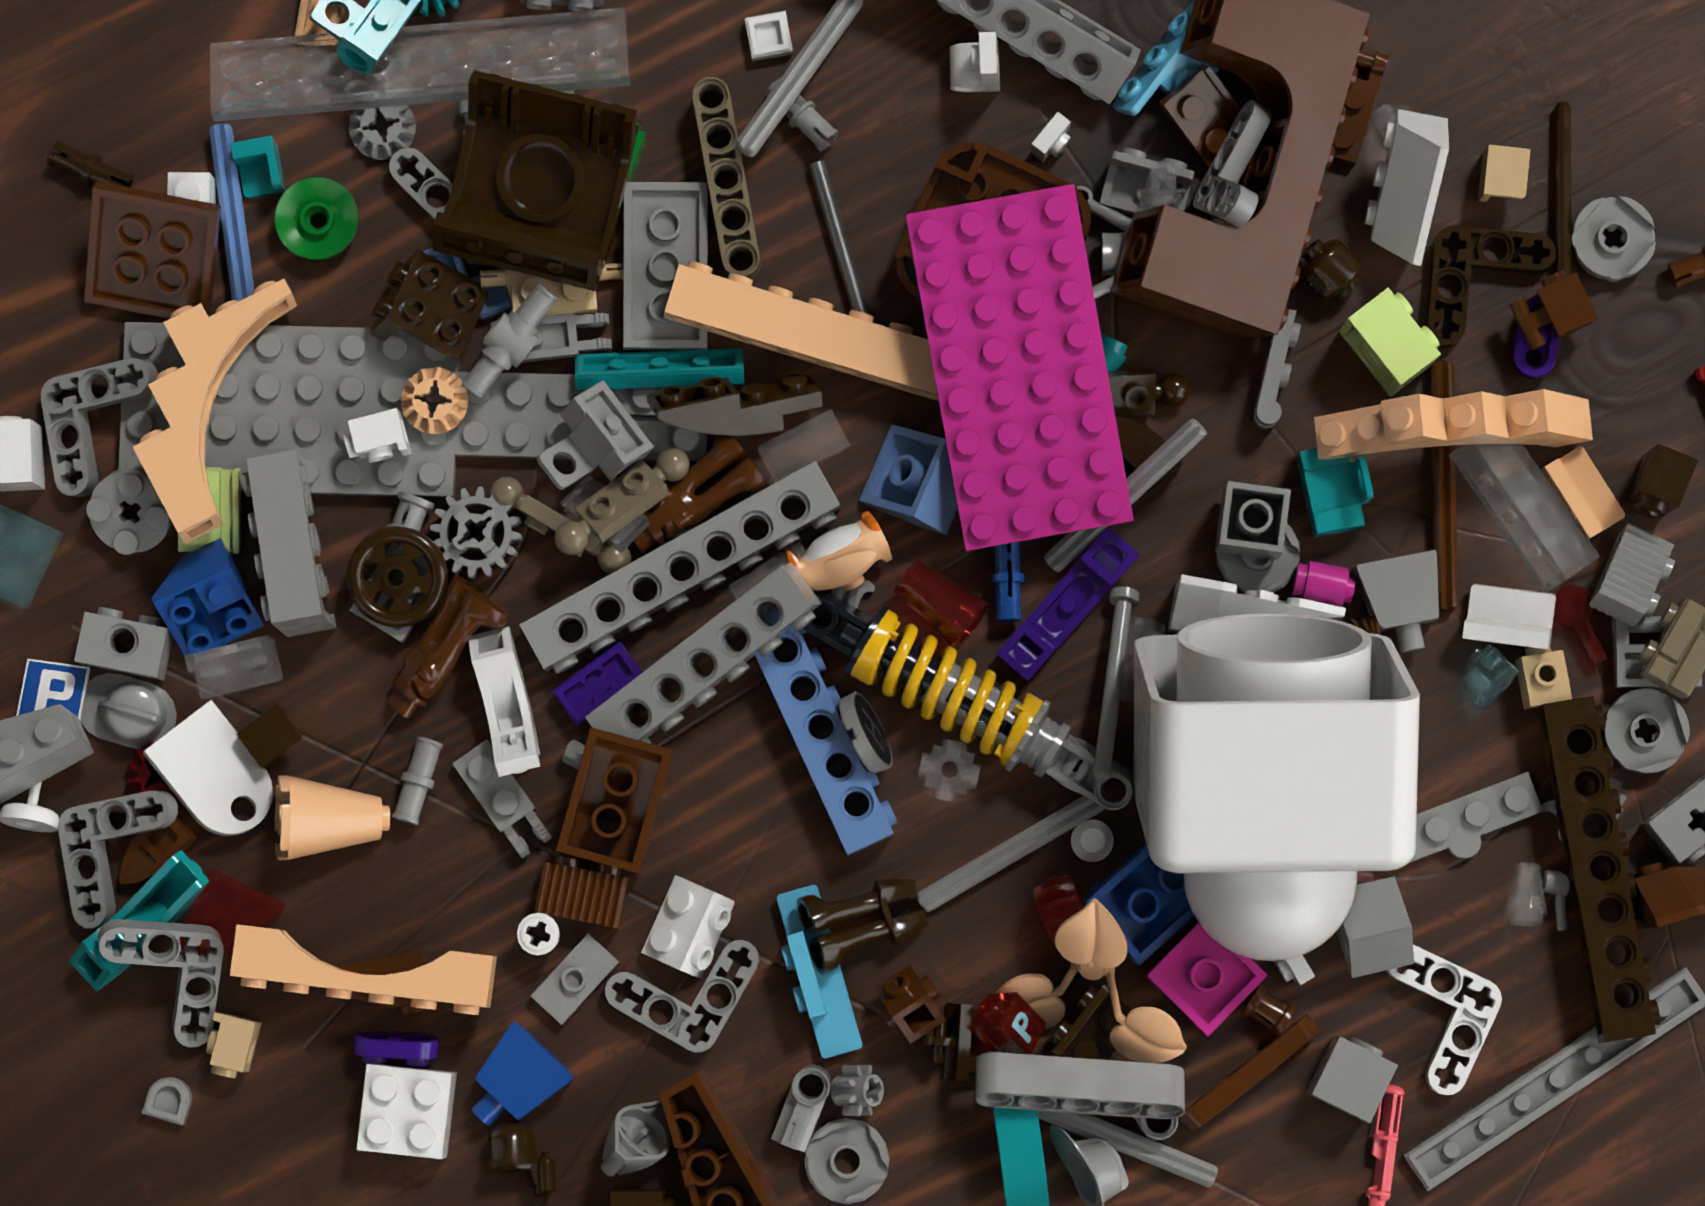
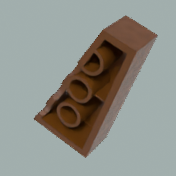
M704 1068L659 1093L673 1144L678 1152L684 1183L688 1188L693 1206H782Z

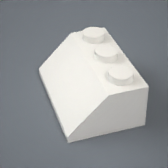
M1398 109L1395 123L1387 122L1382 147L1388 148L1385 162L1378 161L1373 186L1379 187L1376 201L1370 199L1368 201L1364 224L1371 225L1372 242L1411 264L1421 266L1449 152L1448 118Z

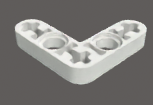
M1413 945L1414 963L1424 966L1425 958L1432 961L1424 971L1422 985L1415 981L1420 973L1414 970L1405 969L1402 974L1397 972L1398 968L1386 971L1395 980L1454 1007L1425 1073L1426 1082L1431 1090L1442 1095H1453L1459 1092L1467 1081L1502 1002L1501 992L1491 981ZM1439 968L1448 969L1454 976V985L1446 993L1436 991L1431 984L1432 974ZM1463 977L1470 979V982L1465 987L1472 991L1480 992L1483 987L1488 989L1487 997L1492 1000L1490 1007L1482 1006L1478 1011L1474 1008L1476 1001L1466 995H1461L1460 1003L1454 1000V997L1462 989ZM1460 1025L1469 1026L1475 1033L1474 1044L1466 1050L1458 1049L1452 1042V1033ZM1447 1048L1454 1055L1467 1057L1464 1066L1459 1061H1456L1451 1073L1457 1077L1454 1084L1446 1083L1444 1088H1441L1439 1086L1440 1078L1435 1075V1071L1437 1068L1445 1069L1451 1057L1442 1056L1444 1049Z

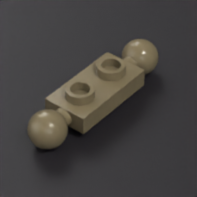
M678 448L663 450L658 455L656 467L653 469L641 460L575 508L581 521H568L557 528L554 536L557 548L567 555L578 554L585 549L588 543V536L592 533L603 543L670 494L664 481H678L688 473L690 463L685 452Z
M501 477L491 486L490 496L493 494V498L500 506L512 504L511 509L516 508L523 515L527 516L523 523L544 536L548 530L555 533L561 524L571 521L528 494L525 495L522 485L515 478ZM594 534L588 536V543L585 549L575 554L581 557L585 551L593 557H597L600 568L608 574H612L631 563V553L626 545L617 541L602 543Z

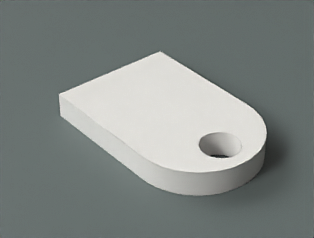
M210 700L144 750L143 755L200 826L217 835H240L258 825L268 813L273 798L272 782L267 770L259 766L236 735V730L214 702ZM244 798L252 803L254 814L250 820L240 821L233 816L231 805L235 799Z

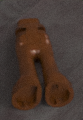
M715 435L711 450L689 468L686 476L681 480L670 481L666 484L670 494L624 527L642 553L657 543L660 546L664 545V537L670 540L689 531L735 495L745 491L756 494L770 486L754 462L747 457L708 490L700 495H695V490L710 477L747 455L735 436Z
M455 574L447 584L443 602L415 648H412L404 656V665L400 670V675H396L393 680L396 688L387 699V703L407 719L410 718L418 705L425 707L428 703L425 698H430L443 686L455 667L467 641L482 625L501 628L510 618V615L505 610L487 599L488 595L481 588L458 574Z

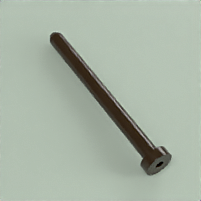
M1558 102L1554 108L1555 273L1564 270L1566 276L1572 274L1571 106L1568 102Z

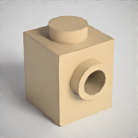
M1550 646L1548 649L1525 648L1526 656L1515 660L1524 710L1538 708L1546 703L1571 700L1572 694L1564 651L1551 652Z

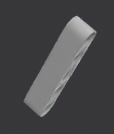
M989 1052L981 1054L976 1058L975 1099L982 1106L994 1108L1173 1119L1185 1114L1184 1069L1171 1064Z

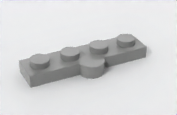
M1523 773L1418 813L1416 821V851L1410 862L1446 848L1455 858H1470L1477 854L1481 847L1480 835L1543 812L1529 773Z

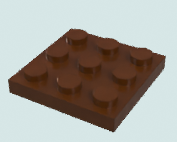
M97 181L92 188L84 302L170 319L173 312L181 307L188 305L194 307L201 303L208 317H210L221 205Z

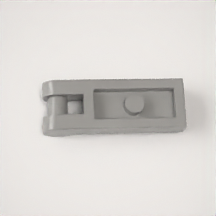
M1289 309L1284 327L1278 332V335H1273L1270 338L1253 413L1254 424L1262 430L1273 428L1282 415L1281 406L1276 401L1279 388H1287L1292 365L1285 363L1288 347L1296 348L1301 324L1294 323L1295 310Z

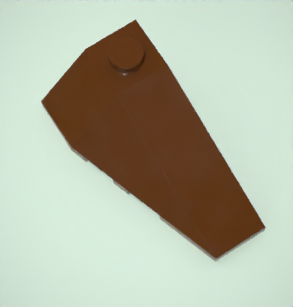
M1656 862L1636 869L1638 877L1634 879L1637 897L1632 899L1637 915L1641 916L1644 929L1661 927L1705 913V867H1669L1663 869L1661 862Z

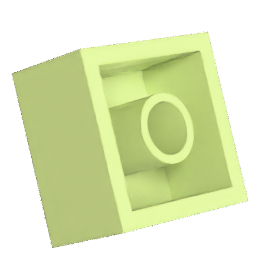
M1387 288L1350 316L1339 333L1391 397L1427 370L1441 353L1437 349L1440 343L1433 332L1425 325L1420 328L1411 317L1413 309L1406 298L1399 292L1394 295Z

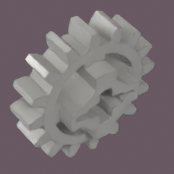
M479 486L475 496H470L465 488L461 489V500L457 502L454 498L447 496L446 501L450 508L447 511L436 509L435 513L442 521L441 524L431 525L430 530L440 534V538L433 542L439 549L445 550L442 554L445 562L455 561L452 571L455 574H459L464 567L468 568L469 578L475 579L480 569H483L488 578L492 577V566L496 564L503 570L507 569V564L503 558L506 555L517 557L518 552L511 546L512 542L523 541L522 534L513 531L514 527L522 523L520 517L508 516L513 510L511 509L512 504L500 506L493 498V494L490 498H486L485 489ZM485 506L492 510H488L484 514H473L466 508ZM455 518L458 521L457 536L450 543L449 529ZM503 523L504 539L500 548H498L495 544L496 530ZM473 524L479 528L486 525L482 531L485 538L480 542L475 538L467 541L471 536L468 528ZM473 551L483 552L487 558L468 560L462 556Z

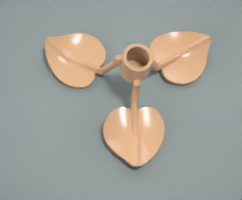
M1096 898L1092 899L1078 913L1065 920L1056 932V948L1066 960L1071 962L1070 969L1058 987L1053 989L1051 981L1042 974H1023L1002 985L994 994L992 1000L994 1010L1012 1023L1017 1014L1023 1012L1028 1018L1027 1029H1049L1057 1025L1064 1017L1065 1004L1058 996L1065 993L1077 972H1080L1088 980H1098L1106 976L1108 987L1111 989L1109 993L1114 1017L1120 1023L1111 1030L1109 1038L1113 1047L1120 1054L1137 1062L1159 1063L1178 1057L1187 1048L1177 1022L1163 1010L1155 1007H1138L1131 1010L1127 1017L1122 1013L1114 974L1115 967L1119 966L1126 958L1127 941L1115 918ZM1020 1019L1018 1023L1020 1026H1022L1024 1022L1023 1019Z

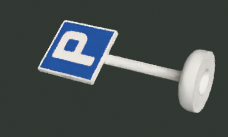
M27 659L16 716L61 704L81 721L91 668ZM40 782L30 788L27 804L9 803L4 805L0 811V822L11 827L29 831L55 832L58 829L59 816L53 810L37 806L42 784Z

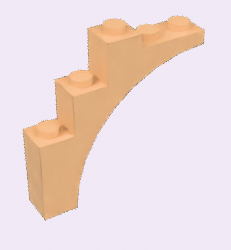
M285 279L278 282L268 281L259 285L249 297L239 302L231 300L217 308L215 314L208 317L200 303L194 307L188 305L179 308L171 314L169 320L163 322L185 366L179 369L177 367L168 368L160 372L155 377V381L148 384L170 428L164 431L157 429L147 433L140 439L139 444L133 446V449L184 544L223 525L211 497L205 465L206 431L213 402L227 371L245 346L271 322L297 306Z
M1546 389L1510 396L1480 391L1444 399L1424 394H1414L1383 400L1379 405L1314 417L1318 459L1322 460L1393 450L1449 445L1526 444L1555 448L1593 441L1589 400Z

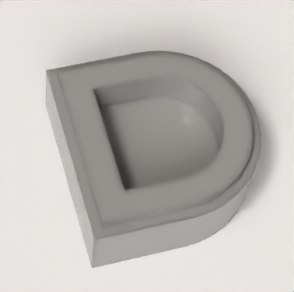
M166 1077L159 1079L148 1091L142 1114L185 1125L192 1102L190 1088L179 1078Z

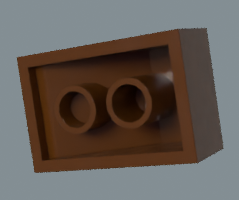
M590 727L556 851L630 872L642 873L673 750Z

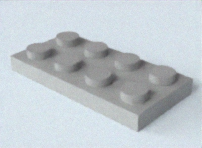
M708 182L626 183L624 191L623 350H707V331L665 319L663 316L678 265L687 266L689 261L707 265Z

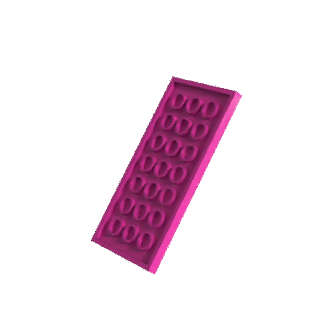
M1064 185L906 214L966 551L1134 521L1075 185Z

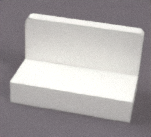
M1473 584L1470 590L1468 615L1464 621L1462 638L1548 649L1551 643L1556 596L1553 593Z

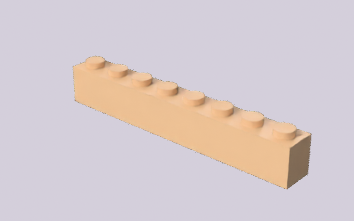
M689 261L687 266L678 265L663 318L939 401L928 339L913 335V328L890 322L889 327L873 323V316L855 310H850L849 315L833 311V304L816 298H809L808 303L792 298L793 292L781 287L769 286L768 291L753 287V280L738 274L729 273L728 279L711 274L713 268L702 263Z

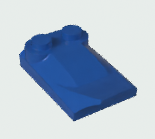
M1146 843L1106 879L1094 883L1088 890L1086 897L1082 899L1083 904L1086 906L1092 899L1096 898L1111 913L1125 935L1128 946L1126 956L1139 966L1194 917L1186 897L1184 874L1172 873L1159 868L1150 858Z

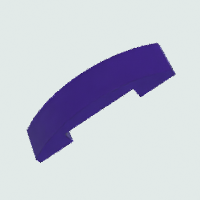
M1107 527L996 654L1024 679L1029 681L1140 554L1112 529Z

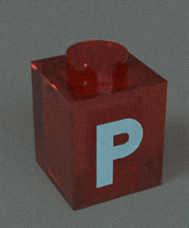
M1018 992L987 994L978 1006V1012L969 1028L992 1052L1031 1055L1046 1023Z

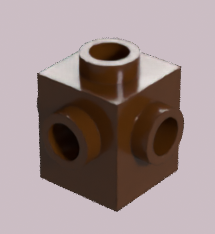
M911 965L892 975L887 981L875 988L883 1002L882 1005L877 1007L890 1029L897 1025L910 1044L946 1021L934 1001L941 997L940 993L928 975L920 979Z

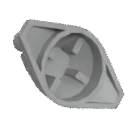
M661 1100L629 1105L617 1113L608 1130L602 1156L604 1162L601 1165V1169L607 1176H614L616 1173L623 1175L639 1171L656 1163L668 1153L672 1137Z

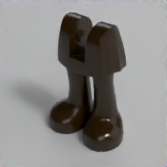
M915 880L874 881L872 891L840 901L826 902L815 895L799 897L797 899L799 919L803 928L809 934L875 912L877 918L875 921L849 929L813 937L809 943L810 953L817 971L821 975L834 971L838 968L843 955L855 948L883 939H888L891 943L897 945L928 925L924 910L915 913L908 912L902 914L901 917L892 919L888 903L895 901L898 903L908 897L919 894Z

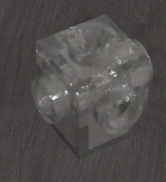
M943 739L942 746L933 745L931 754L923 752L918 777L926 779L924 789L932 790L931 798L955 803L957 796L965 798L967 788L976 790L981 765L973 763L975 754L967 752L968 744ZM953 762L956 764L958 773L955 777L947 778L942 774L941 767L944 763Z

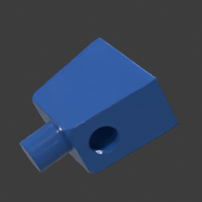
M514 1021L475 1078L487 1093L471 1110L489 1127L505 1110L511 1113L517 1120H520L569 1084L576 1076L518 1021Z

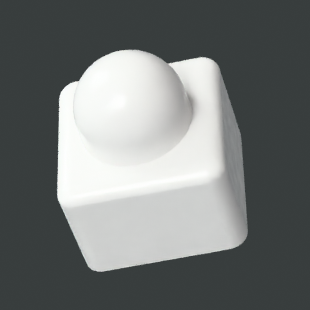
M1241 614L1202 620L1184 627L1179 631L1178 635H1152L1141 637L1134 642L1133 794L1149 855L1159 868L1172 873L1184 874L1186 897L1198 923L1213 940L1235 954L1255 960L1278 961L1295 958L1314 950L1327 941L1339 929L1347 917L1355 896L1357 871L1396 870L1408 864L1415 855L1420 693L1390 638L1379 634L1367 633L1352 624L1322 617L1295 614Z

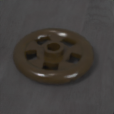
M391 526L369 534L357 545L348 563L347 585L354 604L367 618L383 626L399 628L422 622L438 608L447 589L448 571L442 552L428 536L412 528ZM402 543L404 556L387 558L385 545ZM423 555L429 564L431 572L419 577L418 570L412 560ZM367 561L379 564L375 582L364 580V569ZM393 569L402 571L404 575L402 584L394 585L391 583L389 574ZM416 586H418L426 596L421 602L412 607L405 600V596L411 594ZM379 590L386 596L394 598L390 609L383 608L373 601Z

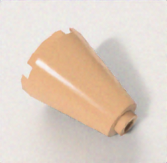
M278 775L279 785H276L275 831L280 835V843H275L277 860H290L380 840L382 831H389L390 807L382 806L381 797L293 776Z

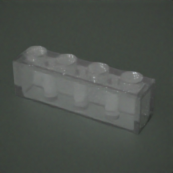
M1523 444L1462 445L1449 454L1543 592H1549L1600 557L1590 539L1581 530L1563 501L1544 476L1541 468L1534 462Z

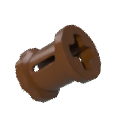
M1260 983L1240 1014L1245 1017L1251 1016L1270 1029V1035L1277 1038L1292 1017L1297 1006L1292 1003L1286 1005L1267 992L1266 986Z

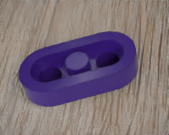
M1536 295L1527 300L1531 312L1542 308ZM1517 322L1512 363L1515 370L1521 376L1528 379H1538L1545 376L1554 367L1559 340H1557L1550 324L1540 328L1546 344L1532 350V352L1538 354L1540 362L1538 365H1530L1526 361V353L1531 352V349Z
M365 1031L356 1033L353 1036V1053L361 1056V1061L364 1063L381 1064L387 1062V1058L404 1059V1064L425 1066L429 1064V1059L438 1056L439 1038L434 1035Z

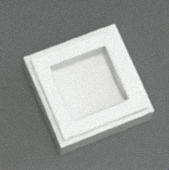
M786 11L745 18L752 62L793 54Z

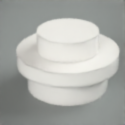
M1086 820L1077 825L1073 830L1071 846L1074 853L1080 859L1087 862H1097L1104 859L1111 852L1113 835L1109 827L1103 822Z

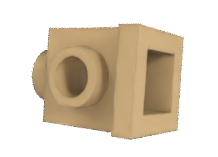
M214 1012L212 1021L220 1022L219 1030L212 1029L207 1043L206 1053L212 1055L210 1065H212L211 1073L236 1078L237 1071L244 1073L250 1070L262 1022L223 1012Z

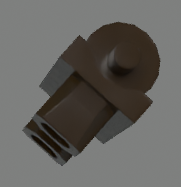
M946 1003V1021L934 1028L933 1036H922L920 1044L933 1045L931 1062L942 1063L941 1080L968 1082L969 1078L976 1077V1058L984 1054V1052H970L971 1035L988 1036L991 1029V1014L973 1009V1005Z

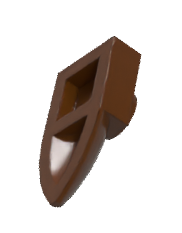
M178 816L166 828L139 833L126 851L121 865L119 882L121 884H132L153 876L174 854L180 850L184 852L197 837Z

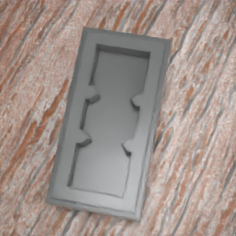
M588 933L536 989L531 997L555 1020L563 1025L620 962Z

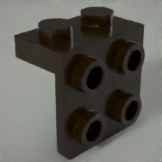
M418 249L404 263L398 261L391 270L387 283L392 286L387 297L382 295L372 311L371 317L376 319L370 334L385 342L394 332L400 329L453 359L458 358L463 353L489 295L486 287L481 288L480 283Z

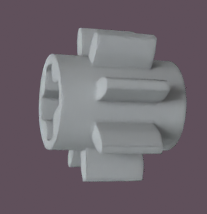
M843 1065L842 1074L837 1075L833 1079L831 1097L837 1106H843V1116L872 1115V1107L879 1105L884 1095L883 1082L879 1076L871 1074V1065Z

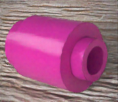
M1309 561L1308 564H1297L1291 596L1339 607L1343 606V602L1351 603L1356 578L1349 577V568Z

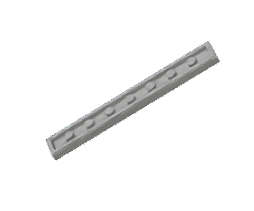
M1687 967L1681 968L1648 990L1650 1000H1656L1660 1013V1025H1655L1656 1034L1598 1043L1596 1027H1593L1404 1153L1403 1157L1425 1190H1431L1705 1007V994ZM1630 1002L1629 1004H1627V1005L1624 1006L1623 1008H1627L1628 1006L1631 1005L1632 1002Z

